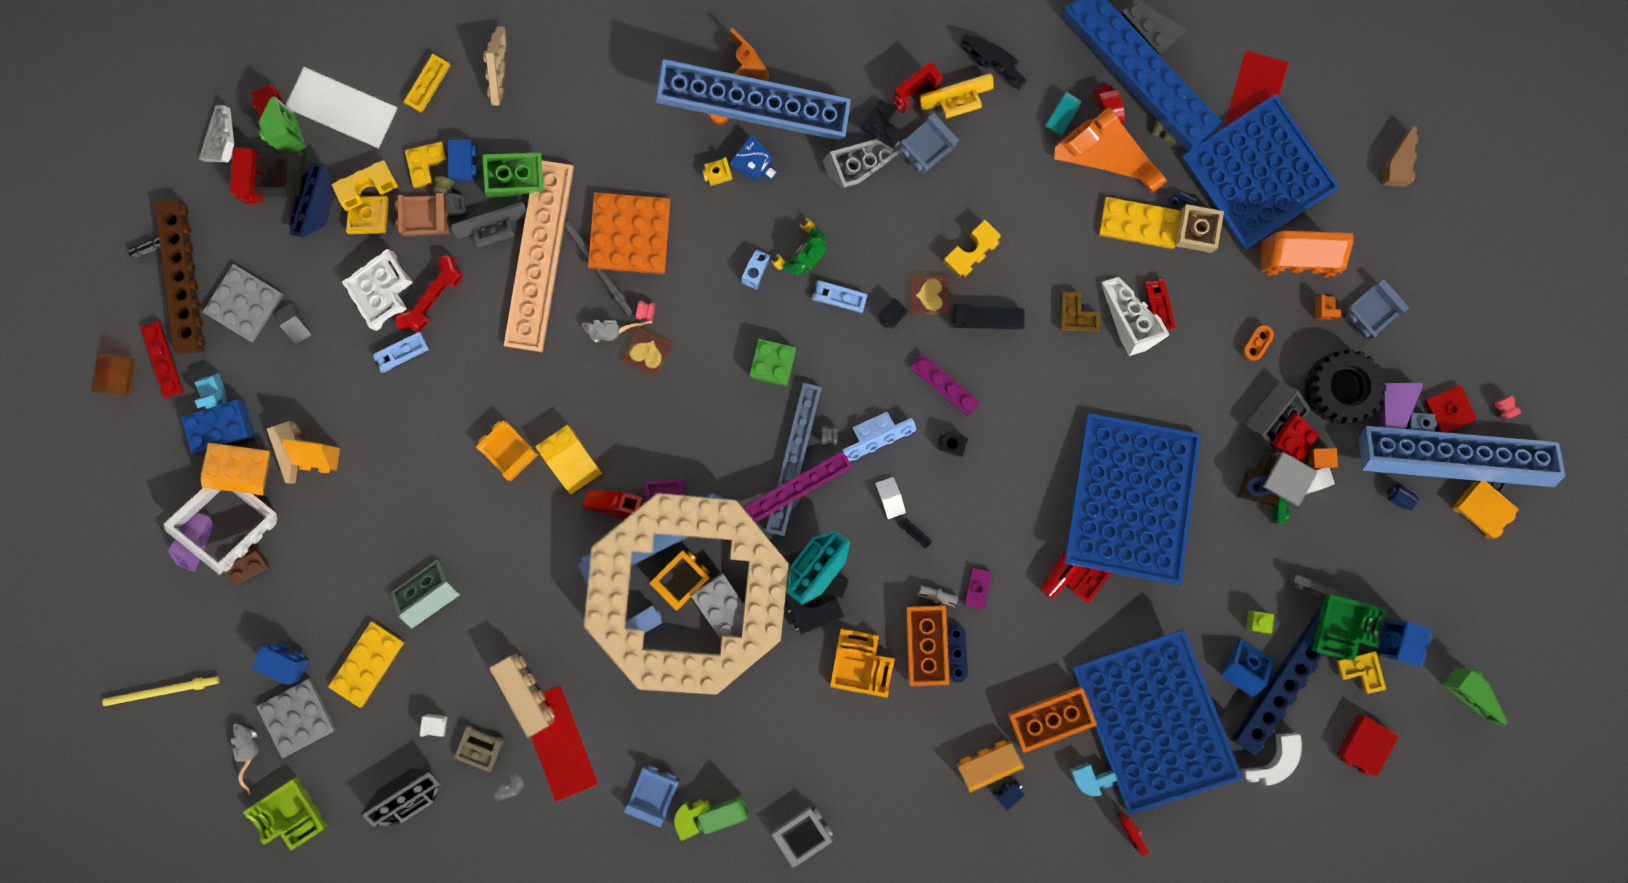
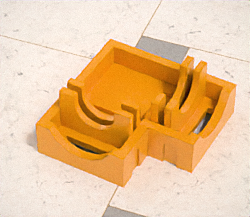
M840 628L830 687L888 698L894 658L876 655L878 635ZM856 635L869 639L868 641L848 638V636ZM885 666H888L886 682L884 687L881 686Z

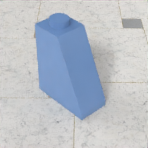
M652 606L627 620L624 628L644 629V633L661 624L662 617L660 612Z

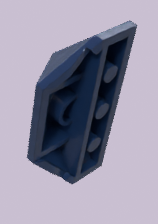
M311 162L309 169L300 180L289 216V235L304 238L325 226L335 194L331 185L333 181L326 164Z

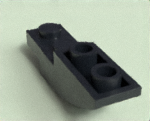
M970 35L962 37L961 46L963 50L968 54L971 53L979 66H984L988 69L993 65L994 70L999 75L1007 78V82L1012 88L1016 87L1020 90L1025 85L1026 79L1015 69L1019 61L1010 53L985 39Z

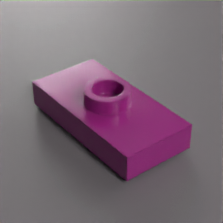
M683 478L644 482L646 501H649L657 493L685 495Z
M972 568L964 606L984 610L992 572Z

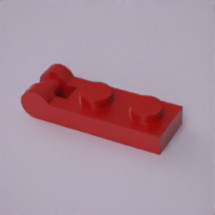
M1157 278L1156 281L1152 282L1150 280L1144 281L1143 285L1147 294L1150 311L1161 318L1167 330L1175 329L1176 325L1164 278ZM1158 288L1160 293L1154 294L1153 289Z

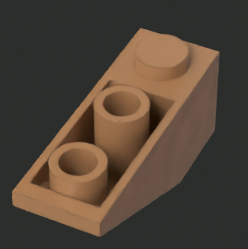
M1412 127L1405 132L1387 160L1383 169L1382 185L1406 187L1414 181L1415 171H1413V166L1417 158L1415 145L1419 138L1417 127Z

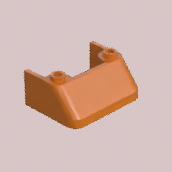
M732 27L730 29L731 40L739 47L736 51V58L742 65L733 74L768 81L769 72L754 49ZM704 113L717 125L724 124L730 119Z

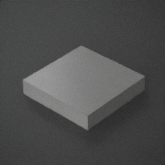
M1283 452L1280 454L1263 487L1299 506L1318 472Z

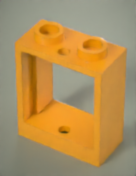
M682 550L650 582L655 590L676 611L691 598L690 594L701 588L711 578L708 575L710 571L703 564L699 566L695 562L697 558L690 551L686 553L685 550ZM684 558L701 575L702 579L679 600L660 580Z

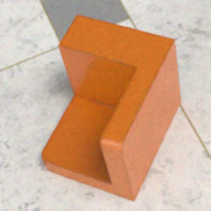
M1325 294L1315 297V320H1335L1341 317V309H1336L1335 297H1325Z
M1337 448L1309 450L1308 467L1312 469L1338 467Z

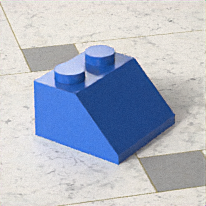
M1240 639L1224 662L1220 676L1254 697L1267 685L1273 659L1243 639Z

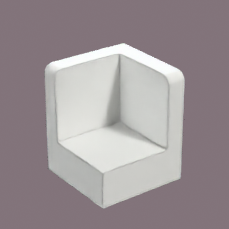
M433 714L422 716L420 736H445L447 716Z

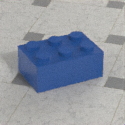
M234 400L181 417L191 454H206L208 443L232 446L256 438L244 401Z
M1385 619L1376 652L1377 656L1398 663L1421 667V664L1426 659V646L1431 640V628L1406 621Z

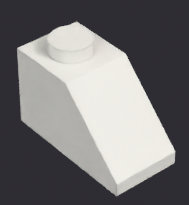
M1330 468L1316 469L1318 473L1306 494L1335 484Z

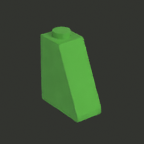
M742 794L698 815L696 822L700 831L703 830L705 834L748 819L749 810Z

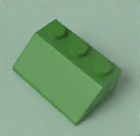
M272 97L259 121L261 128L259 134L262 140L268 142L270 146H273L284 155L305 149L306 145L295 113L276 97Z

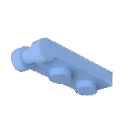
M816 281V290L812 294V300L858 313L863 312L868 294L823 281ZM824 289L829 290L828 296L822 295Z
M418 332L373 354V358L375 361H378L380 372L384 373L430 349L422 333ZM389 356L391 361L386 362L385 357Z

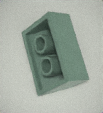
M438 559L390 592L398 616L411 628L422 623L460 595L455 582Z

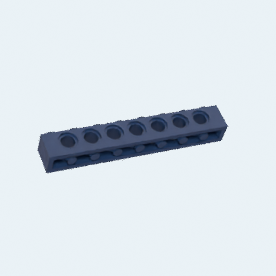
M1316 612L1231 739V741L1252 755L1256 756L1257 753L1262 752L1265 747V741L1274 734L1275 726L1286 716V709L1296 701V694L1306 686L1310 673L1315 672L1319 665L1318 661L1326 655L1312 651L1310 657L1306 656V650L1308 648L1312 649L1315 641L1314 636L1319 624L1320 613ZM1324 646V650L1329 651V647ZM1297 664L1301 665V671L1299 673L1295 672V666ZM1290 680L1291 686L1286 690L1284 683ZM1276 696H1279L1280 703L1275 706L1273 700ZM1268 712L1270 717L1264 722L1263 714ZM1258 728L1259 734L1253 738L1252 731Z

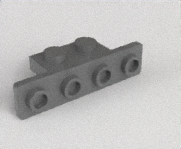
M523 202L516 203L451 225V230L457 239L474 234L476 244L480 248L515 236L511 222L525 218L527 209Z

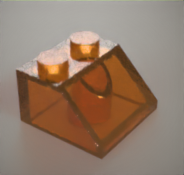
M97 354L92 392L129 396L133 390L132 375L136 370L135 358L113 354Z

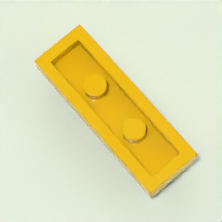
M432 54L404 103L422 113L449 69L450 64Z

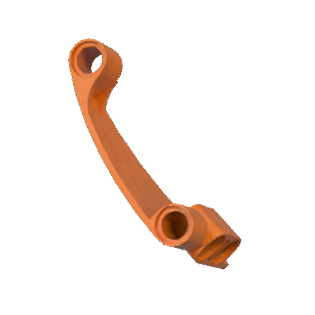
M1110 107L1093 120L1090 119L1084 122L1054 147V159L1085 165L1140 179L1151 193L1167 182L1162 173L1127 132Z

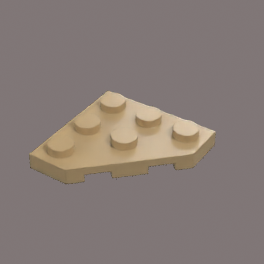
M505 27L496 28L494 34L492 33L491 42H488L487 51H484V63H487L488 68L486 69V80H489L487 93L488 97L491 98L492 105H500L503 97V88L500 87H502L505 72V62H502L504 60V52H506Z

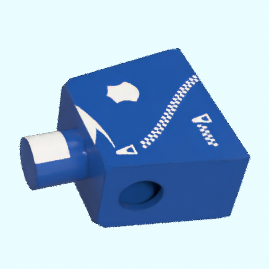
M753 135L749 137L730 162V167L733 170L754 181H759L762 175L772 181L778 172L770 166L773 162V156Z

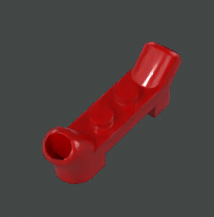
M453 256L439 257L438 267L440 275L436 280H432L429 283L427 292L416 300V306L413 310L395 314V323L398 328H411L416 333L421 332L431 320L425 314L448 285L453 289L457 287L464 273L456 268V261Z

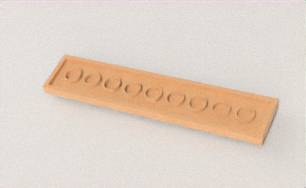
M542 161L543 191L530 193L504 341L505 347L543 352L574 171L573 165Z

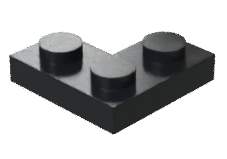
M881 99L861 128L863 132L894 149L904 132L888 123L896 108Z

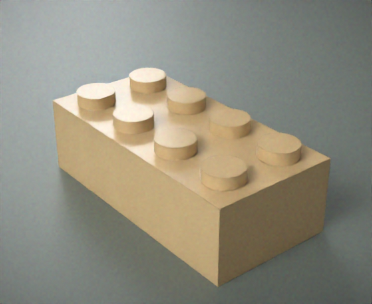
M515 654L492 666L490 670L526 736L530 737L555 721V714L551 707L546 706L544 702L546 698L543 692L535 686L536 679L532 673H528L525 659Z

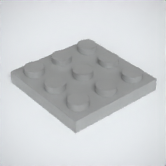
M233 264L203 310V313L250 342H254L284 294Z
M311 679L256 706L282 758L336 731Z

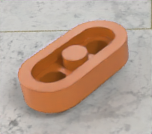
M1262 325L1253 331L1243 348V355L1247 360L1256 361L1265 353L1274 338V332L1269 326ZM1260 333H1263L1265 335L1264 339L1260 338ZM1251 348L1255 351L1254 355H1251L1249 352Z

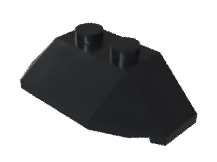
M410 769L378 789L361 814L373 827L401 824L435 802L440 782L429 770Z

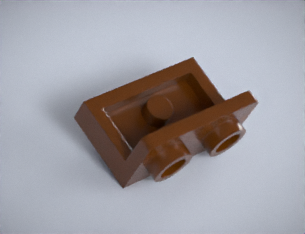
M257 543L250 545L247 553L241 558L238 557L227 572L223 571L234 587L269 569L268 562L258 551L259 545Z

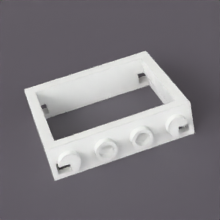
M203 488L166 521L164 527L166 532L220 575L223 571L227 572L238 557H243L251 544L259 542L263 536L262 534L267 529L271 530L276 525L277 516L272 509L253 494L234 492L265 517V519L217 563L178 531L221 491Z

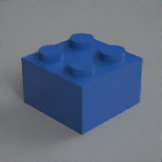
M277 642L276 644L261 646L251 668L287 685L301 680L310 660L305 658V654L299 651L292 652L287 649L288 646Z

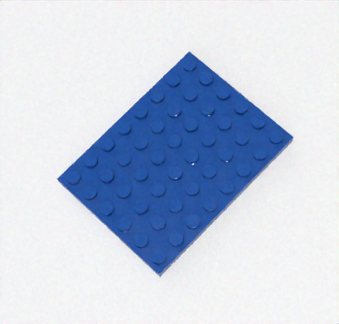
M1088 413L1086 415L1064 564L1181 585L1201 434Z
M1185 629L1073 666L1078 683L1085 692L1095 718L1096 730L1111 769L1117 778V784L1129 815L1243 779Z

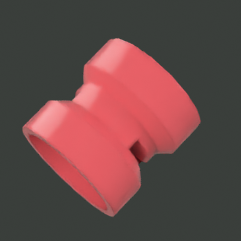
M1513 395L1504 397L1494 403L1495 407L1501 411L1500 416L1502 420L1510 419L1521 413L1520 408L1515 406Z

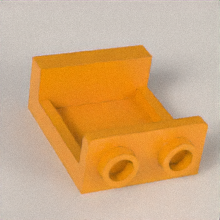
M498 421L491 428L493 431L488 436L485 434L478 440L479 444L476 448L503 473L502 475L506 480L512 481L539 454L508 422Z
M1476 480L1451 508L1456 513H1462L1483 531L1486 539L1498 538L1503 533L1505 525L1515 519V514L1519 510L1488 482Z

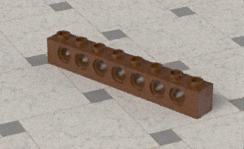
M178 199L155 202L174 353L180 355L204 352L206 342L201 329L203 327V320L199 314L201 303L196 291L198 290V282L194 275L196 265L192 260L194 249L189 236L191 234V227L187 221L189 210L187 205ZM177 218L176 223L172 225V220ZM179 236V241L174 243V239ZM181 254L182 258L177 262V257ZM184 273V278L179 281L180 274ZM186 291V297L182 300L181 295ZM188 310L189 315L187 318H184V313ZM191 329V335L187 337L186 332Z

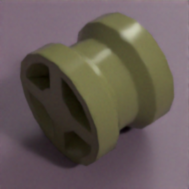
M436 176V187L433 188V193H452L451 187L454 185V180Z

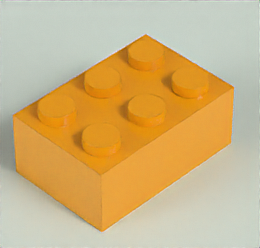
M208 443L201 474L202 488L264 495L270 464V451Z

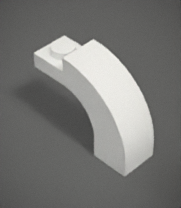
M1295 732L1275 734L1277 749L1273 760L1262 767L1240 769L1242 777L1248 779V782H1258L1261 778V783L1265 785H1273L1286 779L1294 771L1300 760L1302 749L1301 735Z

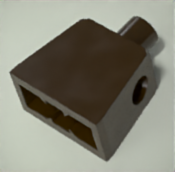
M1259 459L1257 469H1247L1237 498L1279 505V496L1276 494L1253 497L1246 491V483L1249 479L1270 474L1271 460ZM1253 484V489L1255 491L1258 489L1257 484Z

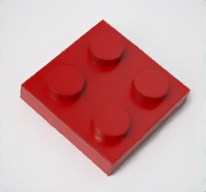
M1292 413L1272 442V445L1280 453L1284 452L1302 462L1320 434L1298 414Z

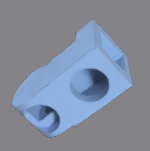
M757 249L755 250L742 276V284L756 290L758 289L770 255Z

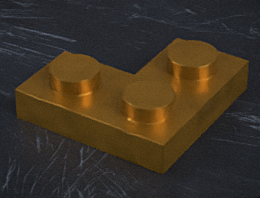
M1062 292L1060 331L1100 332V312H1081L1082 293Z

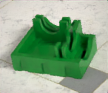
M1331 594L1324 595V603L1321 608L1312 651L1355 662L1359 643L1373 647L1379 646V627L1382 619L1386 616L1387 609ZM1375 617L1374 623H1373V627H1372V631H1371V634H1370V630H1371L1373 618ZM1324 646L1343 650V653L1339 654L1324 650Z

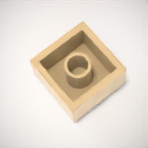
M1186 204L1180 210L1181 214L1175 246L1208 253L1214 252L1218 249L1224 211Z

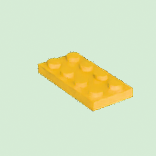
M1106 197L1099 235L1174 249L1181 211Z
M371 621L328 688L359 708H362L405 641L374 621Z

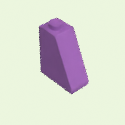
M1383 383V385H1386V391L1382 392V395H1385L1384 401L1378 403L1380 405L1378 409L1379 427L1405 429L1422 390L1423 383Z
M200 512L190 518L180 532L204 551L214 524L208 514ZM175 539L168 550L174 562L180 567L195 572L200 558Z

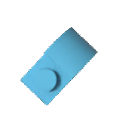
M219 373L194 382L200 394V398L195 400L197 408L205 406V409L227 402L226 391Z
M1088 763L1069 769L1076 786L1090 796L1102 795L1099 787L1107 788L1112 786L1114 781H1117L1115 773L1111 770L1095 776L1091 765Z

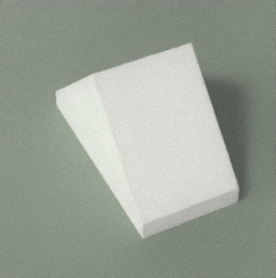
M894 477L875 483L887 519L905 514L903 500Z

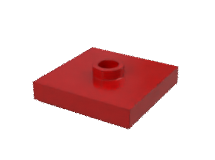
M1462 385L1424 400L1430 414H1435L1438 432L1448 433L1477 420Z
M1123 811L1116 814L1133 847L1142 856L1150 854L1141 838L1142 833L1137 825L1134 826L1131 818Z

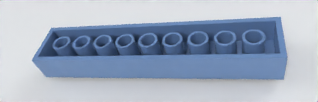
M665 59L660 63L654 103L835 140H841L846 135L851 102L849 98Z
M1366 426L1358 437L1362 471L1555 487L1565 477L1559 442Z

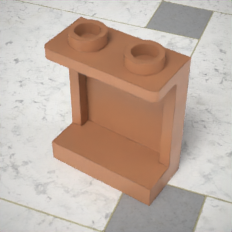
M436 193V196L417 197L398 195V200L395 201V209L398 212V219L395 222L396 230L403 236L449 234V217L446 209L445 194Z

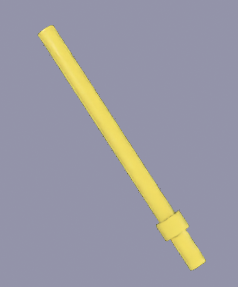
M218 676L205 679L200 677L190 682L104 698L102 703L104 706L189 689L199 690L204 689L205 686L219 684L220 680Z

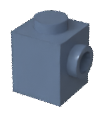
M1412 413L1405 429L1434 432L1437 427L1435 414Z

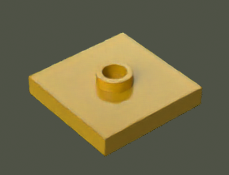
M387 196L361 197L363 204L348 210L346 226L348 234L386 233L389 201Z

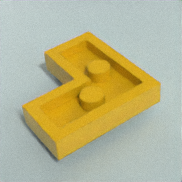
M442 142L405 150L414 188L432 185L433 180L429 166L448 162Z
M1376 651L1356 655L1355 662L1346 659L1336 660L1341 679L1345 680L1360 676L1366 694L1386 690Z

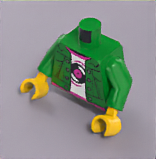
M805 218L807 224L805 226L800 224V227L807 233H810V235L789 261L785 262L781 255L777 254L775 256L778 260L775 262L771 261V263L778 270L783 268V270L793 275L804 274L810 271L827 251L825 247L827 236L812 221Z

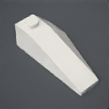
M1119 277L1101 283L1120 340L1129 356L1144 352L1169 336L1161 318L1157 314L1154 315L1147 308L1148 305L1145 302L1141 303L1134 296V292Z

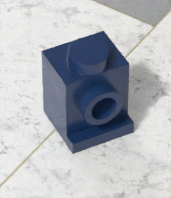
M1016 779L1014 781L1011 780L1009 783L1005 782L999 788V793H996V791L992 793L1007 811L1024 796L1021 791L1023 787Z

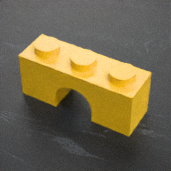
M384 160L331 184L345 211L363 204L360 194L366 187L372 186L377 188L380 195L398 187Z
M986 220L970 235L976 243L975 251L967 253L957 246L943 261L958 278L962 275L966 277L973 270L971 266L975 262L979 264L986 257L984 253L989 249L994 250L1000 243L998 240L1001 235Z

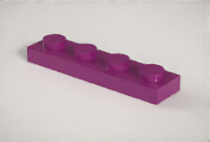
M923 353L910 366L909 369L967 417L980 403L976 397Z

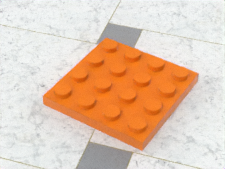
M594 193L588 268L665 274L670 198Z

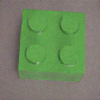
M758 339L750 378L788 387L796 347Z

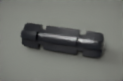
M159 236L155 237L154 240L150 239L138 244L137 247L129 248L127 250L129 256L135 259L140 257V254L144 255L157 250V247L160 248Z
M903 518L899 522V527L903 530L905 529L906 533L914 540L919 541L921 546L927 548L931 544V539L927 536L925 537L924 533L916 526L911 525L908 519Z

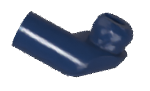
M1180 191L1172 194L1168 198V203L1172 207L1182 203L1194 206L1197 199Z

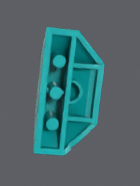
M835 530L813 537L789 567L787 593L800 604H804L821 595L846 563L850 541Z

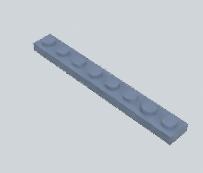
M803 383L777 487L801 473L822 387ZM793 502L770 514L766 532L785 536Z

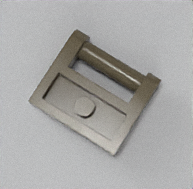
M467 725L454 759L491 772L504 743V738L493 737L475 730L473 726ZM471 736L494 745V748L490 750L468 740Z

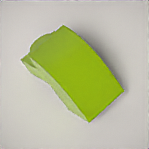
M703 799L692 803L693 807H690L688 801H686L679 807L674 823L681 841L699 833L700 829L695 817L711 809L709 800L703 801Z

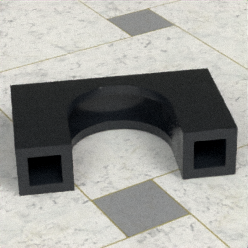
M803 550L784 557L789 564L788 571L789 567ZM787 575L785 594L787 603L784 604L788 613H793L795 620L792 623L796 632L800 631L802 635L844 617L837 598L815 607L800 604L787 593Z

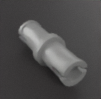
M920 585L917 595L918 597L933 600L936 604L942 603L954 608L958 600L957 595L942 592V589L939 588L936 590Z

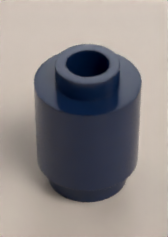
M1400 484L1390 487L1387 492L1388 500L1404 510H1413L1419 501L1414 492Z

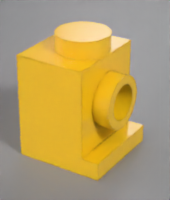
M726 157L704 164L706 169L702 170L705 181L709 180L711 186L732 180ZM714 169H720L719 173H713Z

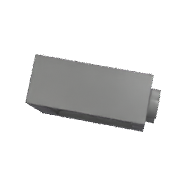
M811 805L774 829L771 834L792 868L832 842L831 836L833 833L828 825H823L820 820L822 819L820 812L817 808L813 809ZM810 816L824 839L797 856L783 833Z

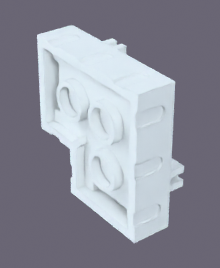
M389 249L376 256L366 266L361 267L351 277L342 281L352 300L358 306L357 308L361 315L367 321L369 328L376 331L382 327L384 321L389 317L402 313L407 309L398 293L413 283L400 267L396 254Z

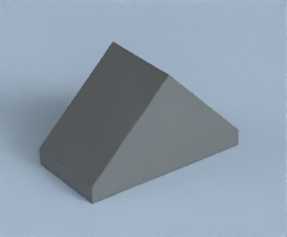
M293 302L276 312L279 326L295 345L312 336L311 331Z

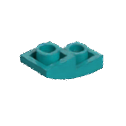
M1065 91L1045 125L1062 136L1082 101Z

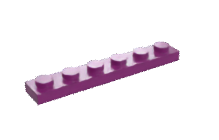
M841 451L744 505L743 509L755 523L853 467L846 454L844 455V452Z

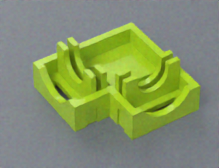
M298 777L292 779L243 812L257 827L263 845L281 835L290 851L329 826L322 818V814L317 806L312 802V798L307 790L303 788ZM315 826L317 828L303 839H299L300 835Z

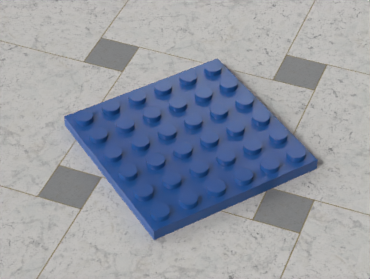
M1276 94L1196 146L1191 152L1181 156V159L1215 209L1224 211L1223 220L1244 251L1340 188Z

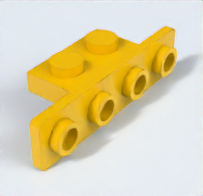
M990 73L920 95L921 109L927 110L940 106L947 119L982 108V102L978 93L993 89V76Z

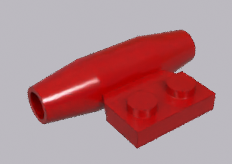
M1065 550L1050 569L1040 591L1050 599H1053L1069 584L1072 592L1088 604L1112 573L1064 564Z

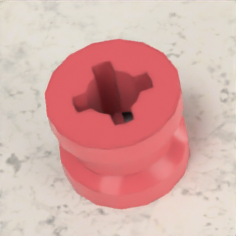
M640 300L637 306L636 319L641 320L644 318L647 321H652L655 303L646 304Z

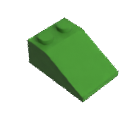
M541 153L483 155L486 197H508L543 191Z
M1455 667L1442 685L1487 721L1506 726L1508 722L1489 683L1482 678L1484 675L1474 668L1470 670L1467 667Z

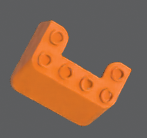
M1300 231L1275 232L1260 242V272H1266L1268 276L1278 275V272H1284V270H1291L1292 273H1302L1304 270H1311V273L1323 274V277H1335L1336 274H1341L1347 268L1353 245V234Z

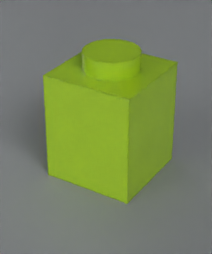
M1248 610L1246 630L1272 634L1274 614Z

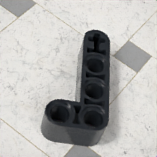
M953 304L950 308V327L1024 329L1025 309L969 307V304Z

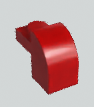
M1112 85L1094 89L1093 96L1100 106V114L1110 107L1121 124L1124 125V106L1118 89L1114 90Z

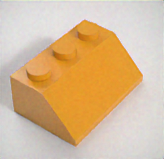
M999 741L995 744L996 747L992 749L984 748L977 752L978 755L972 758L966 756L959 760L960 763L957 764V767L970 792L1024 768L1010 741Z

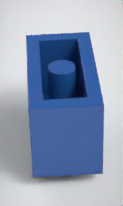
M471 139L448 140V178L454 180V182H475V176H478V165L475 164V157H478V147Z

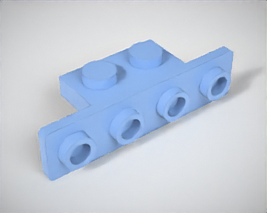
M888 412L878 415L853 427L859 442L843 449L844 455L846 454L850 462L869 452H874L886 444H891L901 437L912 434V432L916 431L915 423L910 418L894 425Z

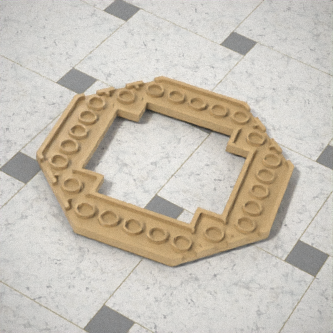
M657 493L625 521L610 531L608 535L592 546L584 627L638 689L717 695L781 641L789 564L736 500ZM654 533L731 540L730 559L749 561L741 637L722 635L720 654L642 649L644 629L624 628L632 551L652 553Z

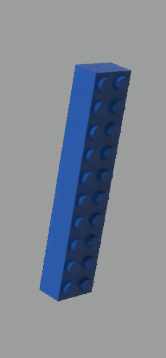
M1073 0L1064 8L1061 18L1151 114L1162 123L1188 153L1218 128L1222 121L1108 0Z

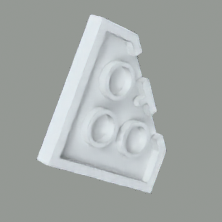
M216 105L199 159L205 162H229L233 157L234 146L231 111L229 107Z

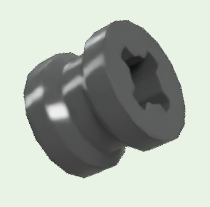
M822 426V445L827 443L837 445L838 426H833L832 428Z

